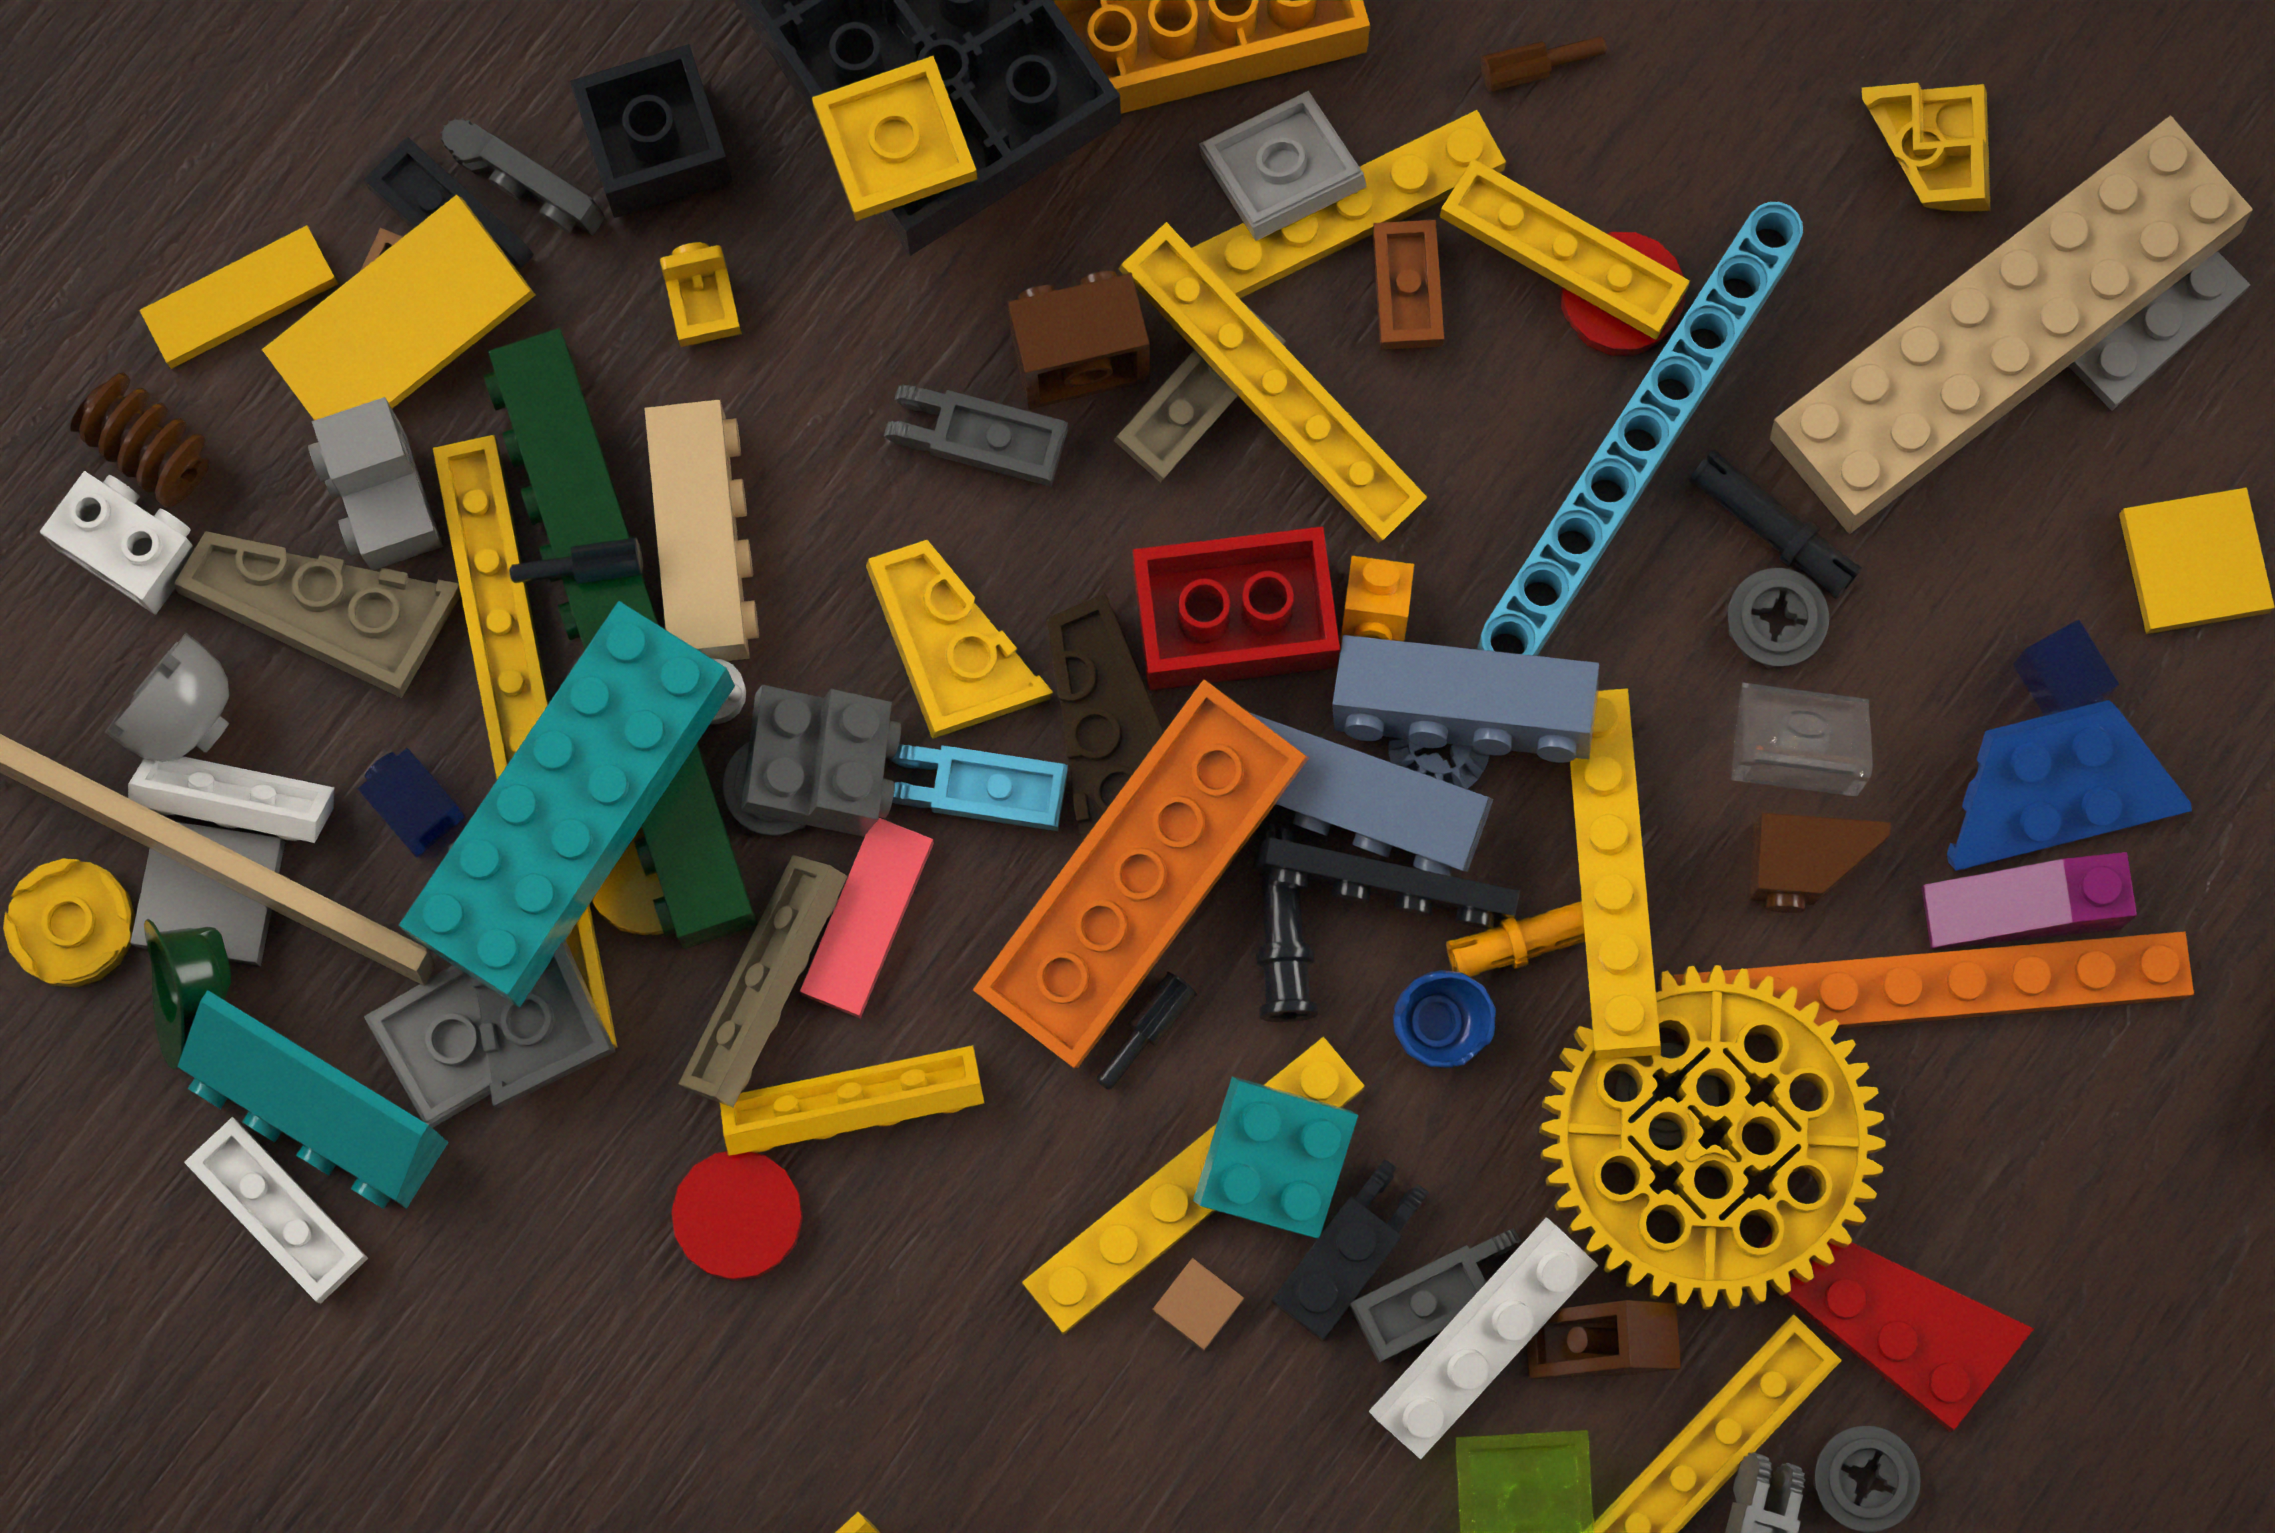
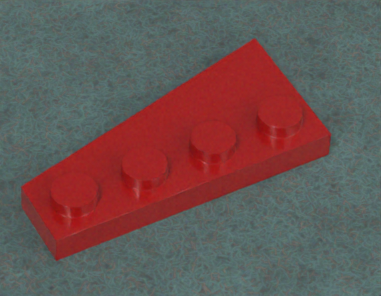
M1770 1231L1758 1248L1768 1247L1771 1243L1772 1231ZM1827 1242L1826 1244L1830 1248L1835 1261L1829 1266L1824 1267L1809 1258L1814 1278L1806 1283L1796 1278L1791 1272H1788L1791 1291L1783 1295V1297L1949 1432L1956 1429L2034 1330V1328L1853 1242L1845 1248Z

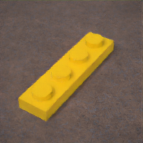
M1474 158L1441 208L1440 218L1657 340L1686 293L1690 283L1688 279Z
M972 1045L740 1093L734 1107L720 1103L723 1135L728 1155L732 1156L746 1152H764L776 1146L810 1139H827L839 1133L873 1126H891L902 1120L936 1113H954L965 1107L985 1103L974 1047Z

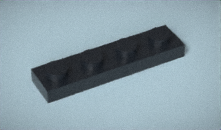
M1268 838L1257 844L1253 869L1271 872L1269 882L1276 885L1295 889H1307L1308 881L1310 880L1333 885L1331 895L1337 898L1356 902H1369L1371 894L1395 899L1393 908L1396 910L1430 916L1433 907L1457 912L1455 918L1457 923L1486 929H1493L1495 920L1500 921L1501 919L1511 918L1516 915L1520 893L1518 890L1275 838Z

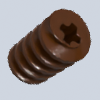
M124 372L118 373L106 383L96 387L79 405L71 420L70 431L80 432L81 440L89 447H99V454L108 462H117L118 469L126 477H136L139 487L145 492L155 493L156 500L165 508L173 507L182 502L196 489L208 471L209 459L199 456L204 448L206 439L203 435L197 433L181 442L180 440L186 431V422L181 418H177L165 427L161 426L168 413L167 407L163 403H157L144 412L143 409L148 402L149 393L142 387L135 389L125 397L124 394L129 388L130 378Z

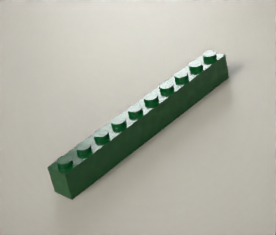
M561 328L488 351L495 372L484 375L485 383L495 411L507 408L513 429L502 432L504 442L513 467L525 465L531 486L520 489L532 525L543 522L550 541L549 544L539 547L542 559L547 560L571 556L572 546L631 538ZM643 574L577 584L574 575L550 578L551 583L559 580L563 581L569 601L558 605L559 612L569 640L581 637L585 650L618 601L659 625ZM697 742L642 824L645 836L634 840L645 876L657 873L664 896L653 899L664 935L676 933L684 949L758 925Z

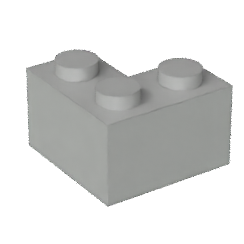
M385 397L312 421L318 442L308 445L309 453L316 473L321 482L325 481L331 498L342 496L348 517L338 520L350 556L360 553L369 568L376 570L443 547L406 433Z

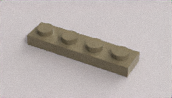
M792 855L683 1073L679 1085L697 1095L734 1107L741 1091L747 1086L751 1078L752 1069L770 1033L779 1022L781 1010L798 976L807 966L809 954L827 918L834 911L838 896L848 876L831 865Z

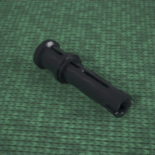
M1281 823V840L1298 843V826ZM1275 824L1264 825L1257 829L1259 842L1268 838L1276 839ZM1261 870L1266 944L1259 948V952L1256 954L1257 965L1264 970L1266 1001L1259 1008L1260 1019L1268 1022H1296L1314 1018L1318 1015L1317 1004L1310 1000L1308 966L1315 960L1314 951L1308 943L1303 942L1300 889L1270 883L1271 872Z

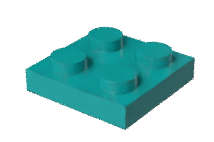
M1232 1076L1193 1201L1202 1207L1318 1239L1325 1223L1358 1114L1348 1109Z

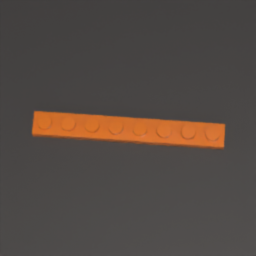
M2186 931L1747 969L1750 980L1749 988L1756 990L1767 976L1773 977L1774 987L1772 996L1779 999L1783 993L1793 986L1797 989L1794 1008L1801 1011L1805 1006L1816 1001L1820 1005L1813 1022L1821 1026L1825 1022L1836 1019L1839 1022L1837 1029L2189 999L2194 995ZM1741 969L1723 971L1726 984H1732ZM1710 972L1698 973L1701 982L1707 983ZM1684 974L1673 975L1678 986L1682 985ZM1677 1032L1678 1042H1684L1680 1034ZM1754 1032L1749 1033L1746 1036H1758L1766 1034Z

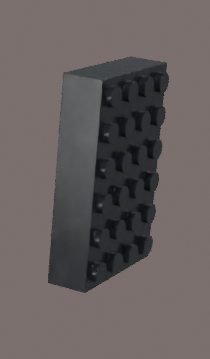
M733 0L819 125L812 97L934 56L977 170V180L881 213L910 256L1121 123L1120 94L1053 0Z

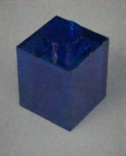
M2079 619L2024 649L2013 663V666L2044 716L2105 701L2119 685Z
M408 748L399 755L391 752L377 760L365 773L364 777L367 781L358 788L361 794L416 858L465 818V815Z

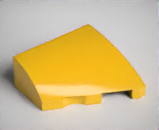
M1919 83L1862 88V99L1876 121L1924 207L1948 211H1991L1987 91L1984 84L1921 90Z

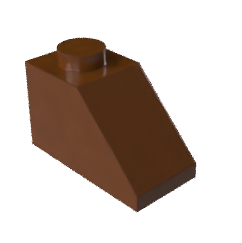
M1762 812L1755 822L1753 829L1750 900L1766 901V909L1773 912H1804L1805 904L1814 905L1883 845L1890 836L1891 822Z
M1624 1300L1558 1309L1527 1343L1529 1379L1634 1375L1681 1369L1676 1303Z

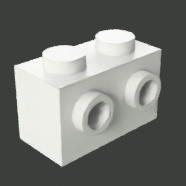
M84 471L42 527L40 533L54 549L156 615L174 591V582L195 549L186 538L191 529L178 518L161 508L153 516L137 506L135 503L140 496L112 475H108L102 483Z

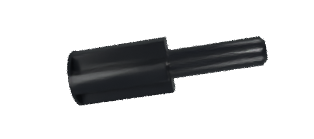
M637 537L572 546L571 556L512 564L509 572L511 581L514 583L574 575L577 584L642 575L643 555Z
M1167 971V975L1128 1024L1133 1029L1132 1033L1097 1076V1082L1107 1090L1112 1089L1148 1042L1156 1047L1194 997L1198 996L1195 990L1181 977Z

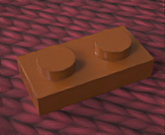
M1436 220L1374 223L1372 232L1380 350L1443 347L1444 328Z

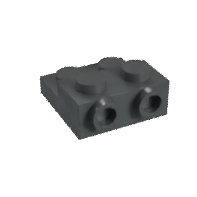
M762 684L755 694L741 811L864 837L878 821L879 817H887L893 801L894 781L883 779L885 758H894L901 736L900 722L890 720L892 702L830 689L825 697L822 698Z

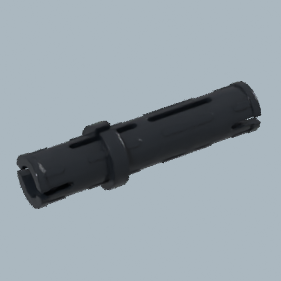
M1711 451L1707 456L1708 461L1704 459L1691 475L1689 482L1698 486L1780 552L1779 560L1786 566L1791 567L1795 564L1831 593L1832 597L1838 599L1843 594V589H1847L1855 580L1862 567L1859 564H1855L1820 536L1818 532L1821 528L1814 522L1809 521L1805 524L1747 476L1732 466L1718 451Z

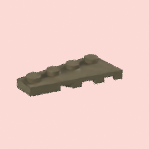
M207 531L203 534L174 582L178 594L400 698L405 694L461 596L458 583L438 579L436 584L408 578V573L381 568V571L377 572L345 565L344 560L319 555V558L315 559L286 552L284 547Z

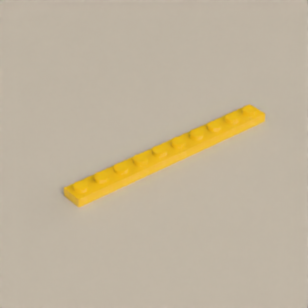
M495 435L434 447L433 452L496 778L498 779L550 702L526 582L514 583L510 578L509 568L512 564L522 563L499 442ZM588 905L567 936L566 942L613 1047L617 1048L590 905Z

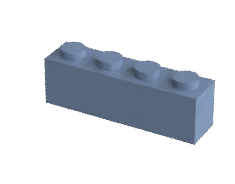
M1343 635L1332 704L1335 731L1345 732L1348 736L1362 741H1376L1385 736L1409 739L1413 744L1425 748H1440L1448 743L1473 746L1478 752L1488 755H1505L1510 751L1537 753L1544 760L1558 763L1570 762L1575 758L1589 759L1598 696L1599 663Z
M1252 714L1309 757L1308 761L1276 802L1277 805L1296 811L1292 821L1293 824L1326 836L1329 835L1333 824L1356 832L1352 845L1389 857L1392 846L1417 854L1413 867L1448 876L1451 875L1453 867L1468 872L1494 799Z

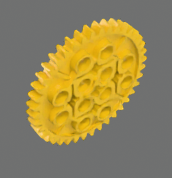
M1715 965L1711 970L1707 983L1701 982L1694 966H1689L1686 969L1681 986L1677 985L1668 970L1660 974L1658 992H1656L1659 1028L1673 1029L1682 1037L1685 1049L1683 1055L1678 1058L1670 1059L1661 1055L1596 1060L1593 1030L1579 1026L1574 1033V1037L1584 1051L1564 1048L1559 1056L1572 1072L1553 1071L1549 1078V1082L1562 1091L1563 1095L1545 1097L1542 1103L1543 1108L1558 1115V1119L1544 1122L1539 1127L1540 1134L1557 1139V1144L1544 1149L1540 1154L1541 1160L1560 1164V1169H1557L1546 1178V1185L1553 1187L1566 1186L1567 1193L1554 1205L1556 1211L1576 1209L1579 1214L1568 1227L1569 1233L1574 1234L1589 1229L1593 1236L1589 1239L1584 1252L1590 1255L1605 1247L1610 1252L1603 1269L1605 1272L1610 1273L1624 1263L1629 1266L1626 1278L1627 1287L1632 1288L1646 1276L1651 1278L1650 1298L1657 1299L1667 1286L1670 1285L1674 1287L1675 1303L1681 1307L1687 1302L1692 1291H1698L1699 1301L1704 1310H1709L1713 1306L1717 1292H1722L1729 1309H1735L1740 1305L1742 1289L1747 1290L1749 1296L1757 1305L1766 1300L1767 1282L1781 1296L1791 1291L1788 1272H1791L1804 1283L1814 1278L1812 1266L1808 1259L1811 1258L1816 1263L1827 1267L1835 1260L1826 1243L1829 1242L1845 1248L1852 1242L1842 1223L1860 1226L1865 1222L1866 1216L1854 1205V1201H1873L1877 1193L1867 1184L1863 1183L1862 1179L1878 1177L1883 1172V1167L1873 1160L1867 1159V1154L1883 1149L1886 1141L1874 1135H1869L1867 1129L1880 1124L1884 1120V1114L1864 1109V1104L1873 1099L1879 1092L1876 1087H1858L1856 1081L1869 1069L1867 1063L1847 1064L1845 1058L1855 1047L1856 1043L1854 1040L1843 1041L1835 1045L1831 1037L1834 1035L1839 1022L1833 1019L1821 1026L1813 1022L1817 1016L1819 1003L1814 1001L1805 1006L1801 1011L1794 1008L1797 989L1793 986L1783 993L1779 999L1772 996L1774 987L1773 977L1767 976L1756 990L1749 988L1748 970L1743 968L1738 972L1732 984H1726L1723 970L1718 965ZM1759 1032L1770 1037L1776 1047L1775 1060L1768 1063H1760L1751 1059L1745 1051V1036L1749 1033ZM1699 1055L1705 1056L1680 1081L1681 1085L1676 1091L1677 1097L1681 1100L1677 1103L1671 1097H1667L1661 1102L1657 1101L1634 1123H1629L1628 1120L1653 1097L1652 1093L1658 1085L1653 1077L1654 1075H1657L1664 1081L1672 1075L1676 1077ZM1612 1071L1628 1073L1637 1083L1638 1092L1636 1098L1628 1102H1619L1612 1099L1604 1088L1605 1075ZM1712 1075L1723 1080L1729 1090L1728 1103L1719 1107L1704 1103L1697 1093L1696 1086L1699 1078ZM1747 1079L1755 1085L1762 1083L1764 1080L1770 1083L1773 1090L1767 1098L1773 1105L1771 1108L1763 1101L1757 1103L1754 1107L1747 1102L1745 1097L1751 1090L1746 1082ZM1805 1080L1817 1087L1821 1096L1818 1110L1808 1112L1794 1105L1789 1093L1792 1082ZM1662 1118L1675 1122L1681 1130V1146L1676 1150L1667 1151L1654 1145L1649 1136L1650 1122ZM1757 1123L1764 1125L1770 1130L1774 1139L1773 1151L1770 1154H1753L1745 1147L1742 1140V1131L1745 1125ZM1699 1124L1706 1129H1711L1716 1124L1719 1125L1725 1132L1719 1141L1725 1150L1716 1144L1710 1146L1707 1150L1702 1147L1698 1140L1702 1137L1704 1131ZM1790 1150L1794 1151V1156L1770 1177L1771 1182L1765 1188L1767 1194L1771 1197L1769 1200L1761 1194L1756 1195L1752 1199L1747 1198L1725 1220L1721 1221L1719 1219V1215L1744 1193L1742 1189L1749 1182L1743 1174L1745 1170L1752 1176H1757L1762 1171L1766 1173ZM1611 1162L1623 1163L1629 1167L1635 1179L1633 1191L1628 1194L1619 1195L1606 1189L1601 1179L1602 1167ZM1654 1166L1661 1172L1669 1167L1676 1170L1679 1176L1673 1185L1679 1193L1674 1195L1668 1189L1663 1190L1659 1194L1655 1193L1649 1186L1655 1179V1175L1650 1167ZM1709 1166L1719 1170L1727 1183L1725 1196L1720 1199H1709L1701 1195L1696 1189L1694 1182L1697 1169ZM1792 1172H1806L1815 1178L1819 1186V1195L1815 1203L1804 1204L1792 1198L1787 1186L1788 1177ZM1663 1210L1675 1216L1680 1229L1678 1239L1673 1243L1667 1244L1653 1239L1648 1233L1646 1226L1649 1213ZM1757 1215L1768 1222L1772 1231L1771 1243L1768 1247H1751L1743 1240L1739 1227L1744 1216Z

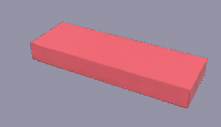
M881 818L867 832L801 987L800 993L802 996L861 1019L934 842L932 838Z

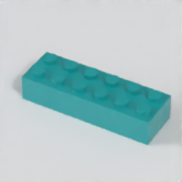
M618 601L399 926L414 941L520 1008L553 959L554 953L561 942L565 941L734 689L735 684L727 668Z

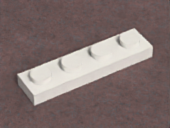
M1546 1217L1369 1412L1417 1457L1422 1459L1594 1271L1598 1264Z

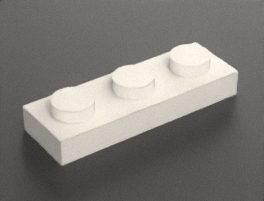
M183 756L180 759L165 762L143 759L128 783V798L159 814L181 815L214 822L226 828L239 827L269 833L290 841L303 840L315 843L334 809L335 787Z
M231 1117L184 1162L316 1302L321 1304L368 1259L357 1245L235 1118Z

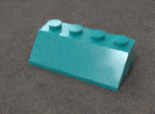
M207 990L201 999L178 1064V1068L194 1078L188 1090L219 1109L223 1107L227 1099L244 1108L248 1113L242 1120V1123L273 1142H276L281 1132L302 1144L296 1156L328 1176L335 1166L357 1178L351 1190L380 1208L384 1209L390 1199L407 1208L449 1142L425 1122Z

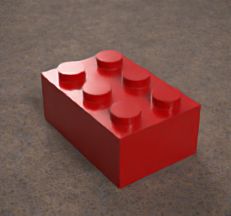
M1323 526L1133 549V572L1148 690L1199 685L1203 679L1209 683L1337 668L1340 645Z

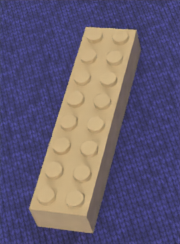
M2170 115L1776 417L1770 440L1844 529L1851 534L2242 232L2253 209Z

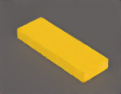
M306 225L139 311L166 363L172 369L338 285V282L310 229Z

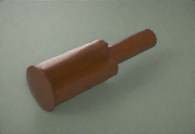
M1601 36L1546 49L1545 43L1540 41L1482 55L1480 58L1481 73L1487 90L1492 92L1550 77L1552 67L1605 54L1607 44Z

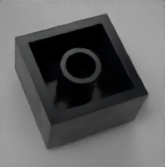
M690 44L570 80L614 218L733 182Z

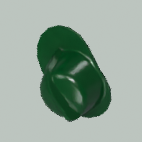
M147 919L144 923V932L152 966V997L157 1037L167 1065L176 1070L178 1069L184 1049V1028L192 1025L199 1003L207 990L221 999H225L231 984V969L222 935L216 928H185L159 932L154 922Z

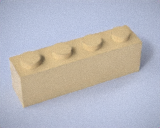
M720 400L645 408L665 629L710 658L723 659L725 661L750 659L748 639L759 638L755 600L744 601L742 578L753 577L749 540H738L736 517L747 516L743 479L732 480L730 457L741 456L737 419H726Z

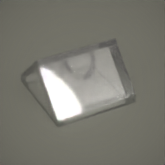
M1742 683L1731 780L1856 797L1870 780L1873 770L1869 699Z

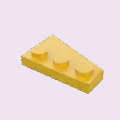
M928 540L868 559L866 564L867 571L932 739L1051 699L1053 691L1039 675L1036 677L1016 653V646L1003 631L999 632L975 604L973 594Z

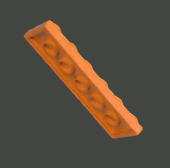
M1203 679L976 984L973 991L1070 1066L1079 1068L1308 761L1309 757L1211 683Z

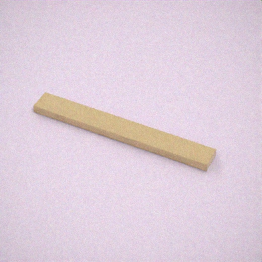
M0 734V773L425 986L436 967L426 947Z

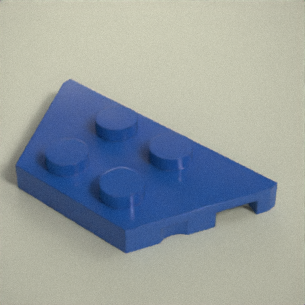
M2110 700L1985 731L1977 756L1978 772L1969 783L1962 807L1966 814L1957 843H1950L1947 851L1948 863L1955 871L2190 812L2192 811L2191 802L2124 715Z

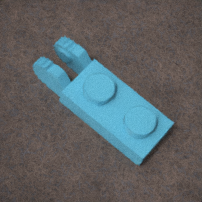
M903 744L898 745L894 758L889 759L891 762L905 768L937 769L934 788L895 782L892 801L894 804L917 808H931L934 813L1058 831L1068 765L941 745V750Z

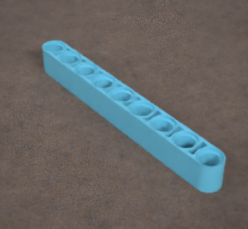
M1767 202L1758 206L1750 214L1486 621L1477 650L1494 651L1491 646V640L1500 634H1511L1522 642L1524 647L1522 655L1537 656L1790 265L1803 234V222L1799 214L1790 205L1781 202ZM1762 229L1775 230L1783 236L1786 245L1779 248L1765 246L1759 241L1756 232ZM1729 279H1741L1751 286L1754 295L1748 298L1734 297L1726 291L1723 283ZM1697 329L1711 330L1718 335L1721 346L1714 349L1702 348L1693 341L1691 332ZM1665 379L1678 380L1686 386L1689 396L1681 400L1667 398L1660 392L1658 383ZM1633 429L1647 431L1653 436L1656 447L1649 451L1633 449L1627 443L1625 434ZM1600 480L1612 481L1621 488L1623 498L1616 502H1604L1594 495L1591 486ZM1567 531H1576L1582 533L1588 539L1591 548L1582 554H1572L1561 547L1558 537ZM1534 582H1543L1555 590L1557 601L1548 606L1533 604L1527 598L1524 589Z

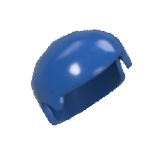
M1447 970L1428 972L1414 979L1400 994L1394 1005L1393 1027L1396 1037L1406 1054L1427 1067L1453 1068L1455 1066H1462L1476 1056L1486 1045L1490 1044L1494 1036L1496 1008L1483 985L1461 972Z

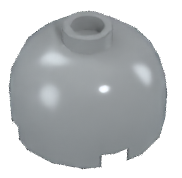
M185 633L179 643L176 642L141 683L134 692L129 707L125 711L120 710L105 733L138 756L159 762L180 759L195 746L206 753L229 725V722L220 716L229 699L228 678L221 663L207 648Z

